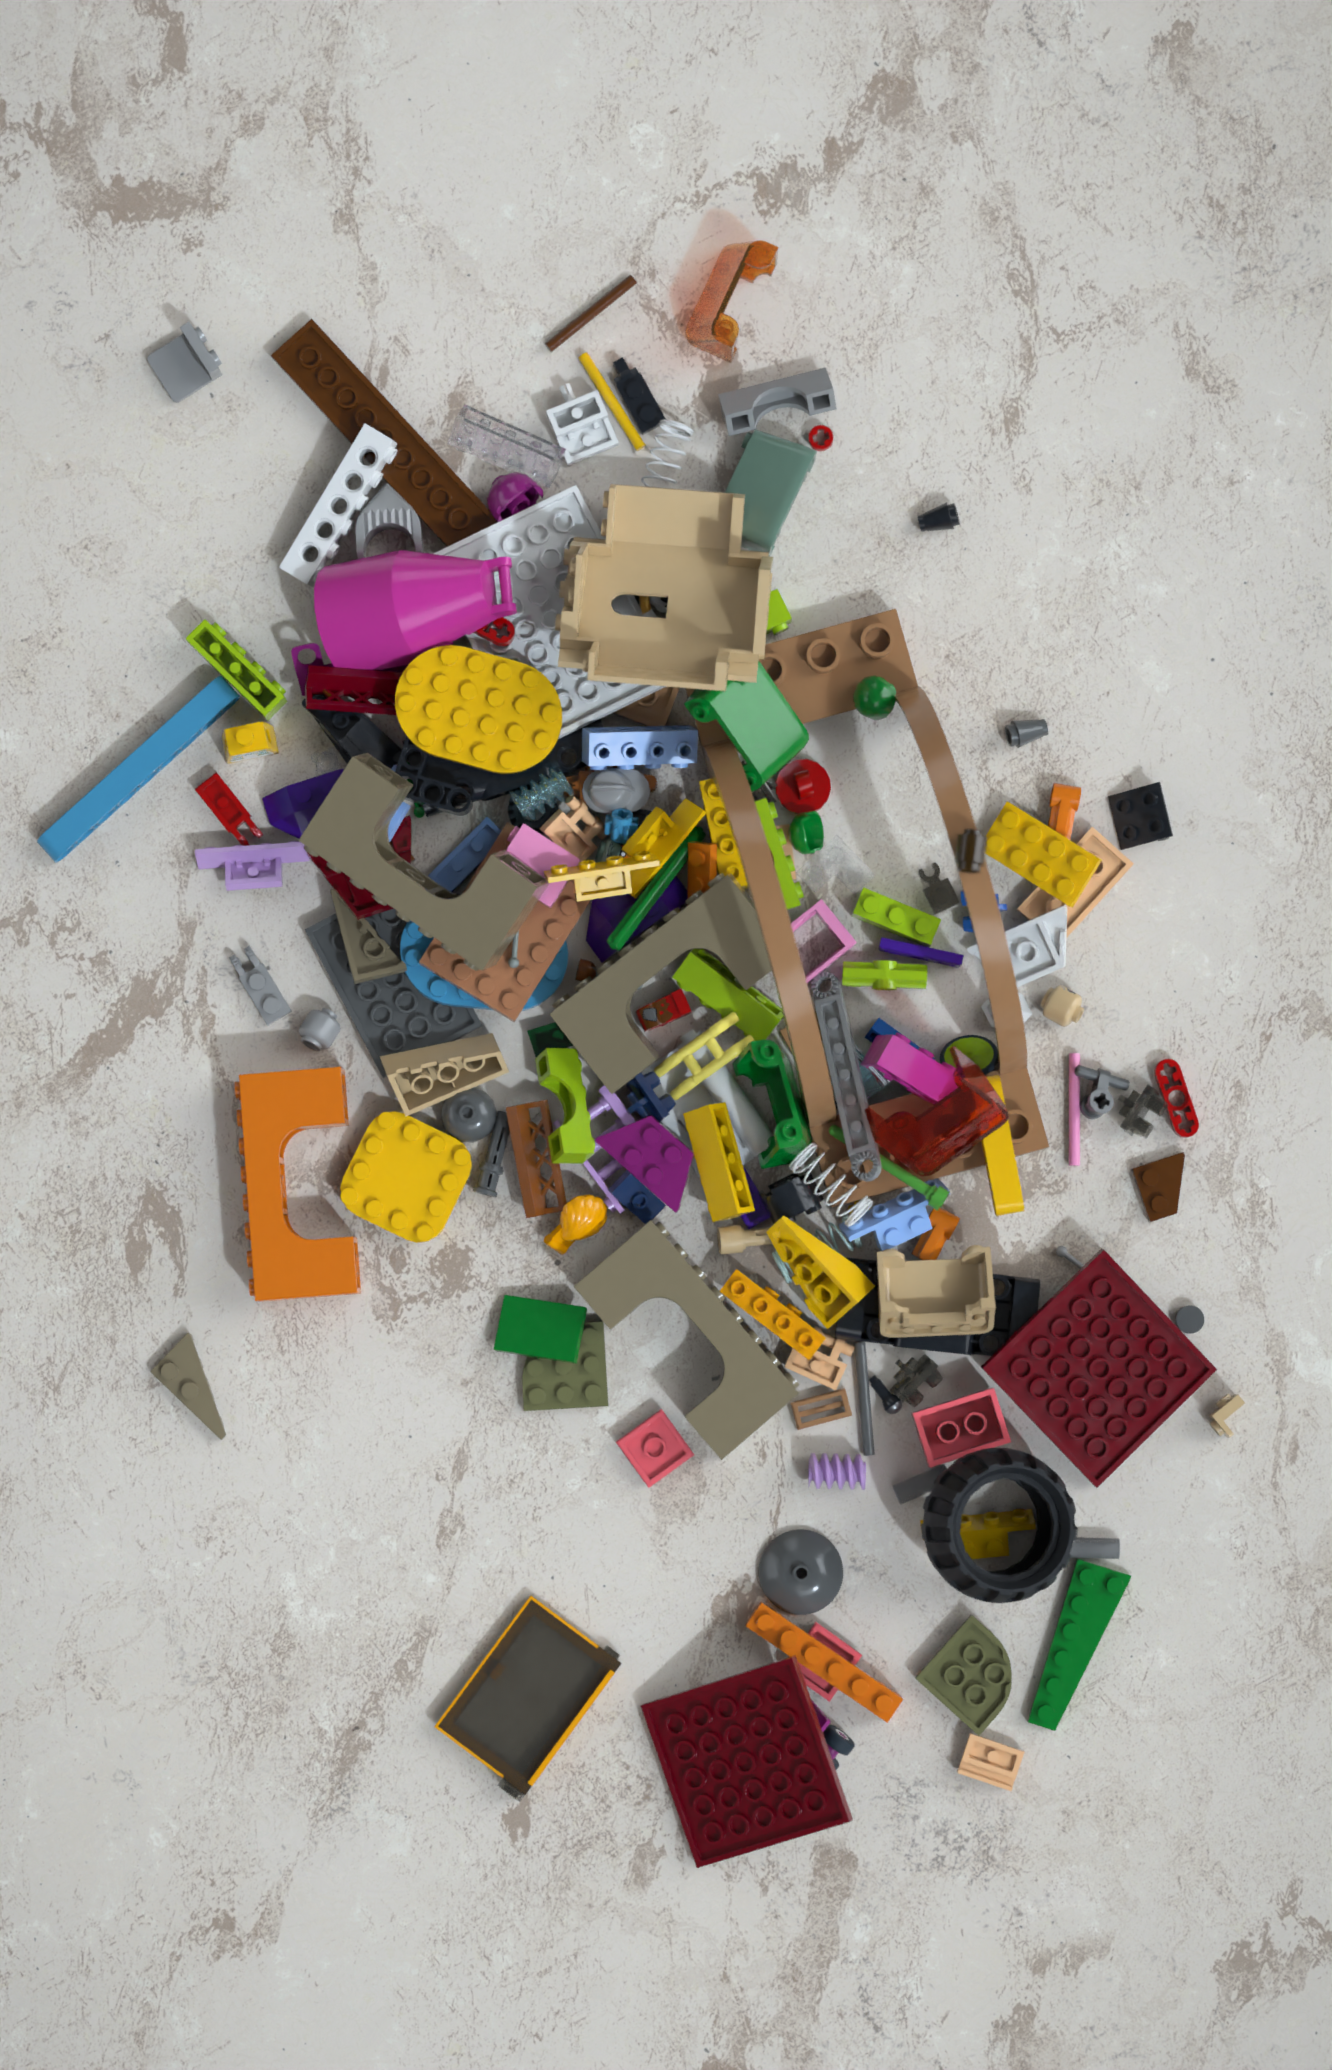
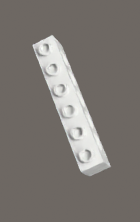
M366 423L363 425L279 568L311 587L314 585L319 571L326 565L329 559L333 560L340 549L338 543L342 536H347L354 526L352 519L357 511L361 512L365 508L369 500L367 494L371 487L376 488L383 477V473H381L386 463L390 464L395 458L397 443ZM368 452H374L376 455L375 462L370 466H365L363 464L364 455ZM354 476H360V487L356 490H350L349 480ZM339 500H345L347 503L345 512L336 514L334 510L335 504ZM325 524H331L333 528L332 534L327 538H322L320 535L321 527ZM310 548H317V559L313 562H308L306 559L307 551Z

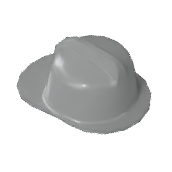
M607 768V770H595L588 775L584 781L582 793L587 805L596 812L612 813V811L619 808L635 812L644 807L648 801L650 787L644 775L637 770Z

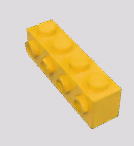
M726 1102L708 1104L683 1113L712 1222L732 1219L755 1211Z

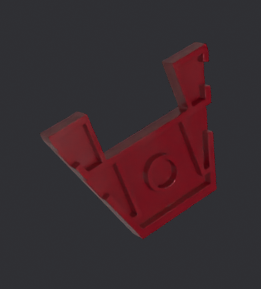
M409 815L404 817L391 841L394 851L411 864L412 822ZM307 852L308 857L357 920L394 909L388 904L384 906L372 898L373 893L366 888L360 889L354 886L349 881L350 877L345 873H337L326 865L328 861L321 856L315 857Z

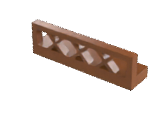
M548 1099L505 1107L526 1218L562 1212L563 1206L567 1201L560 1164L552 1163L548 1136L553 1133ZM540 1107L542 1119L538 1125L531 1121L529 1108ZM539 1134L547 1142V1147L543 1153L535 1145V1140ZM544 1162L551 1166L552 1175L549 1180L541 1176L540 1167ZM549 1189L557 1195L558 1206L547 1208L545 1195Z

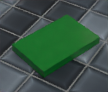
M504 1295L493 1350L577 1364L587 1308Z

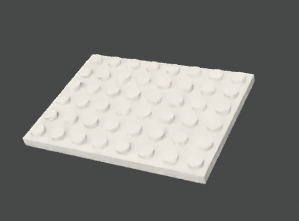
M577 485L434 553L436 555L476 560H489L498 557L511 558L513 603H516L517 613L505 616L504 618L509 620L514 626V640L507 646H497L474 633L470 635L465 634L472 649L527 664L540 671L552 683L562 707V727L558 739L666 687L587 680L588 672H583V669L558 667L560 631H555L556 614H561L564 607V598H559L560 582L565 581L568 574V566L563 564L565 548H570L574 537L604 539ZM497 571L494 572L497 604H502L499 572ZM619 595L611 603V607L618 614L644 617L634 595ZM494 621L490 623L489 628L485 631L489 633L490 628L496 630L497 638L500 639L503 635L509 636L507 627L503 626L501 630L493 627Z

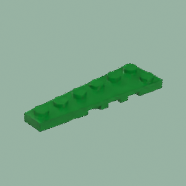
M1080 1559L1076 1560L1029 1713L1028 1723L1053 1731L1056 1730L1121 1600L1131 1575Z

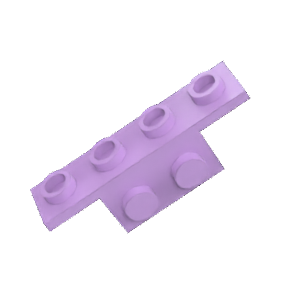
M299 841L195 849L198 869L225 868L227 891L283 887L282 863L310 861L307 852L304 850L305 845Z

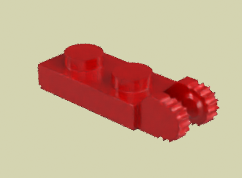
M217 772L195 788V791L226 830L232 833L241 845L249 846L248 840L237 830L244 822L250 827V831L255 837L259 839L263 836V833L251 820L252 816Z

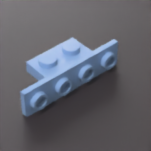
M938 1178L925 1182L931 1187L933 1185L936 1187L942 1186L949 1191ZM913 1189L900 1193L896 1198L883 1204L875 1205L850 1227H847L845 1222L838 1226L842 1234L849 1241L873 1231L878 1248L884 1251L932 1229L925 1207L929 1202L925 1200L926 1196Z

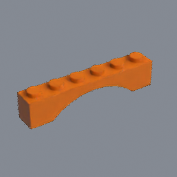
M760 1601L745 1624L747 1628L788 1656L796 1655L800 1664L887 1723L903 1701L902 1696L825 1646L762 1601Z

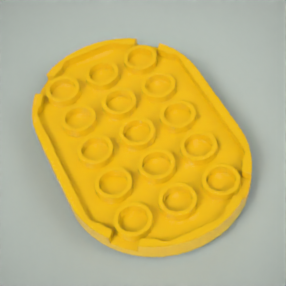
M447 645L436 647L420 654L406 667L396 689L395 709L399 724L408 739L416 747L430 755L486 771L513 774L535 766L549 755L561 732L562 707L559 696L552 683L540 671L527 664L475 649Z

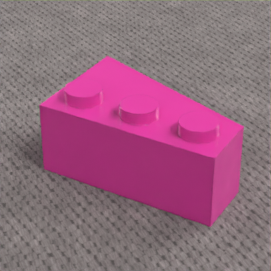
M902 1034L876 1036L860 1065L867 1069L869 1066H873L885 1074V1079L897 1081L908 1088L907 1091L938 1108H947L963 1080L961 1076L956 1074L957 1069L946 1062L940 1064L933 1060L934 1055L924 1048L919 1047L917 1050L910 1045L911 1040Z

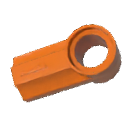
M1053 783L1049 803L1051 811L1048 826L1066 838L1071 839L1075 812L1078 811L1081 797V787Z
M933 1208L929 1215L932 1229L922 1233L911 1254L921 1260H936L944 1243L953 1234L960 1220L959 1217L943 1208H940L938 1211Z

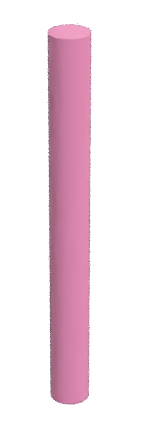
M1069 1053V1166H1080V1077L1075 1075V1069L1080 1065L1079 1053Z

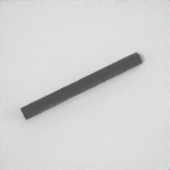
M865 1342L854 1343L863 1455L868 1456L875 1455L866 1344Z

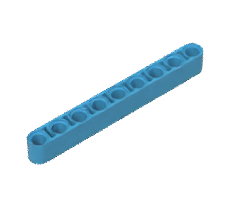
M222 676L215 678L38 838L37 843L55 863L61 861L239 700L240 695Z

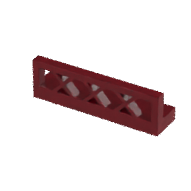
M308 665L305 680L306 709L397 715L395 694L403 672ZM312 694H321L327 699H312ZM343 696L351 697V698H353L355 701H353V702H345L344 700L341 699V697H343ZM369 699H379L382 703L373 704Z

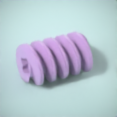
M811 1453L808 1465V1488L811 1481H814L816 1489H820L822 1482L825 1481L827 1488L831 1489L834 1481H836L839 1489H843L845 1481H848L851 1490L854 1489L856 1482H859L861 1489L865 1490L866 1460L863 1462L861 1455L856 1454L852 1462L849 1454H845L842 1462H840L838 1454H833L831 1461H829L827 1454L822 1453L820 1461H818L815 1453Z

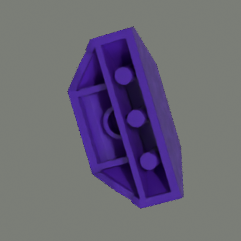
M338 769L285 786L263 797L262 800L270 825L300 839L344 769Z
M677 876L620 950L639 938L652 926L663 921V918L678 907L680 909L687 904L685 901L687 900L688 891ZM629 894L592 900L586 942L601 963L620 951L610 948L607 939L639 896L635 899Z

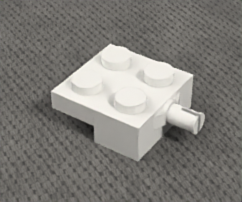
M570 383L565 384L566 389L564 385L559 387L565 403L546 410L547 418L567 466L619 445L598 390L575 398Z

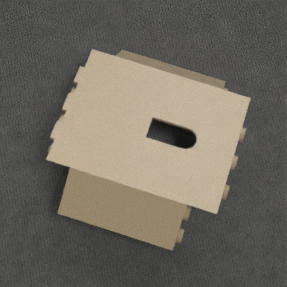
M611 484L609 491H604L603 508H608L607 519H602L601 536H606V539L574 537L570 548H565L563 564L568 566V574L565 581L560 582L559 598H564V607L561 614H556L555 631H560L558 667L583 669V672H588L587 680L718 691L726 690L728 680L756 683L758 660L764 659L772 584L771 570L774 557H770L769 552L741 550L745 494ZM625 594L668 598L666 618L621 615L613 610L611 603L617 596Z

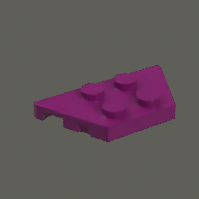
M649 1116L596 1138V1143L675 1213L679 1211L694 1152L654 1116Z

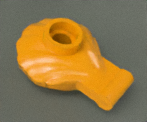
M591 1194L576 1196L563 1206L559 1225L550 1234L545 1236L544 1243L563 1255L576 1240L586 1239L597 1234L607 1220V1207L603 1200Z

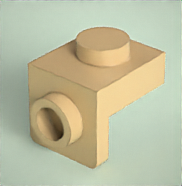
M1228 1393L1215 1403L1218 1408L1209 1417L1213 1420L1210 1423L1213 1430L1220 1437L1224 1434L1227 1438H1230L1234 1433L1224 1420L1243 1406L1245 1402L1238 1394L1230 1396Z

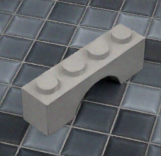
M826 367L718 394L722 417L729 436L756 430L759 420L765 414L775 409L797 408L809 416L836 409L834 390Z

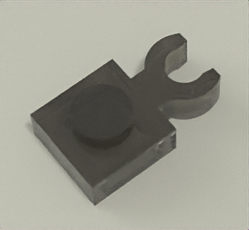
M934 862L931 864L934 870L933 876H926L922 869L918 870V875L923 882L929 885L922 892L935 916L960 904V901L949 879L946 878L940 881V868Z

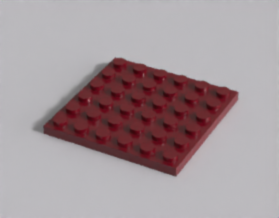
M1102 1248L981 1366L986 1374L1096 1488L1217 1371L1214 1365Z
M796 1655L641 1705L697 1868L853 1820Z

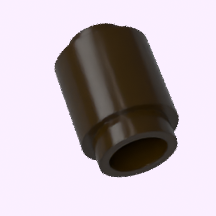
M965 829L964 834H958L955 863L958 864L957 871L971 874L981 872V867L984 866L987 843V837L981 835L982 831Z

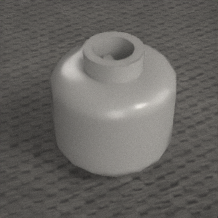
M323 1008L321 1011L311 1010L299 1028V1034L302 1037L301 1042L314 1051L328 1049L341 1029L340 1024L336 1020L337 1015L326 1008Z

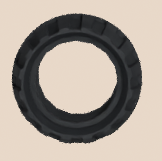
M988 1448L960 1457L936 1478L934 1487L929 1496H926L923 1506L924 1520L923 1524H921V1532L926 1544L927 1555L932 1565L954 1589L966 1596L984 1602L1009 1603L1021 1601L1046 1589L1056 1581L1058 1573L1067 1567L1072 1557L1070 1551L1073 1541H1077L1078 1527L1075 1526L1074 1519L1076 1508L1063 1480L1040 1459L1015 1449ZM1002 1478L1015 1481L1029 1494L1036 1508L1038 1529L1033 1546L1021 1561L1005 1570L986 1571L977 1566L965 1551L960 1534L962 1512L970 1496L984 1484Z

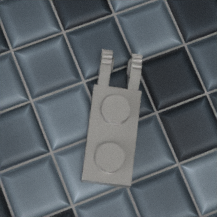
M249 945L244 948L245 954L255 968L246 973L241 961L235 954L229 957L240 975L238 978L269 1026L292 1012L266 967L263 963H260Z

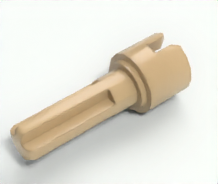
M741 1225L717 1227L719 1253L721 1255L743 1253V1250L749 1246L770 1245L772 1242L766 1233L770 1228L744 1230V1228H741Z

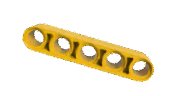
M998 1074L971 1079V1090L995 1215L1001 1216L1023 1212V1196L1000 1076Z

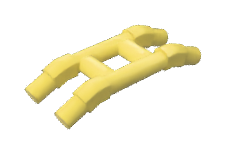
M734 1011L654 1068L657 1076L662 1077L683 1061L693 1074L670 1091V1095L674 1100L681 1098L713 1073L735 1059L750 1042L755 1041L749 1034L725 1052L720 1047L715 1037L739 1021ZM706 1045L715 1059L701 1068L692 1054Z

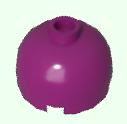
M520 472L508 473L498 476L493 481L487 497V503L491 515L498 523L537 504L539 496L543 499L544 493L537 482L528 475Z

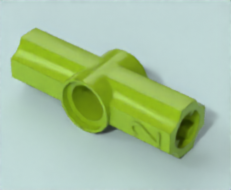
M874 960L872 962L843 961L842 986L871 987L874 990H897V988L926 989L927 965L898 964L897 961Z

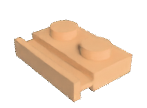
M969 1733L957 1773L1012 1791L1024 1751Z

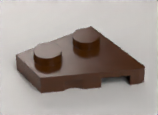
M1184 1152L1131 1169L1149 1222L1177 1214L1185 1159Z

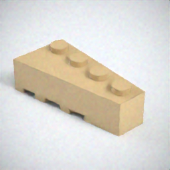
M493 1033L380 1056L387 1077L405 1116L509 1072Z

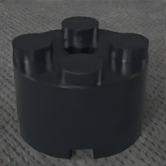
M807 1168L806 1170H804L805 1175H806L807 1171L809 1170V1168ZM811 1172L809 1173L806 1182H809L814 1179ZM792 1173L769 1185L770 1192L765 1194L761 1190L758 1194L773 1224L783 1216L795 1222V1216L803 1212L809 1215L821 1209L820 1202L824 1198L822 1194H814L816 1182L804 1184L805 1175L799 1176L798 1173Z

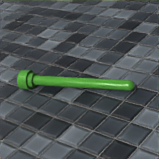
M836 1125L830 1126L829 1134L846 1145L843 1129ZM879 1153L882 1169L926 1196L925 1200L929 1202L928 1205L938 1211L950 1193L942 1186L936 1187L933 1185L931 1187Z

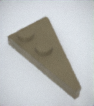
M331 889L330 893L354 984L407 971L406 964L393 953L390 946L377 935L374 928L364 918L357 920L336 891Z
M188 1332L150 1372L220 1440H223L226 1436L224 1424L218 1413L212 1390L193 1342V1337Z

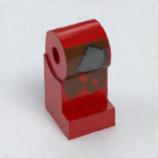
M682 988L635 1011L644 1032L661 1025L664 1026L692 1013Z

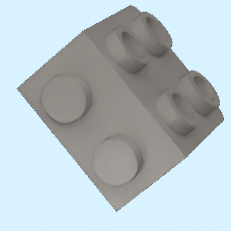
M190 322L180 327L182 335L151 353L147 358L171 399L176 403L222 376L218 367L222 362L213 349L208 352L203 344L207 341L199 326L193 328Z

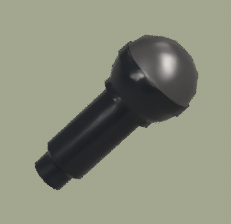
M874 1375L869 1381L872 1388L882 1399L884 1410L889 1414L898 1413L902 1408L901 1399L891 1394L883 1382Z

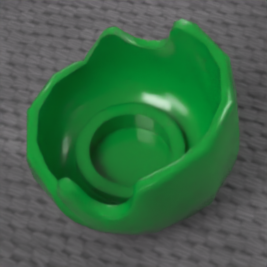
M879 676L864 677L854 691V707L860 714L870 719L881 720L886 718L893 710L896 702L895 686Z
M802 812L792 819L788 830L789 840L793 848L801 854H814L815 851L821 850L824 842V829L818 812Z

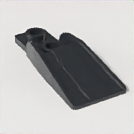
M312 694V699H327L324 695ZM304 699L302 706L306 709V701ZM306 709L320 722L319 725L350 760L353 756L369 753L390 769L398 764L402 749L363 713Z

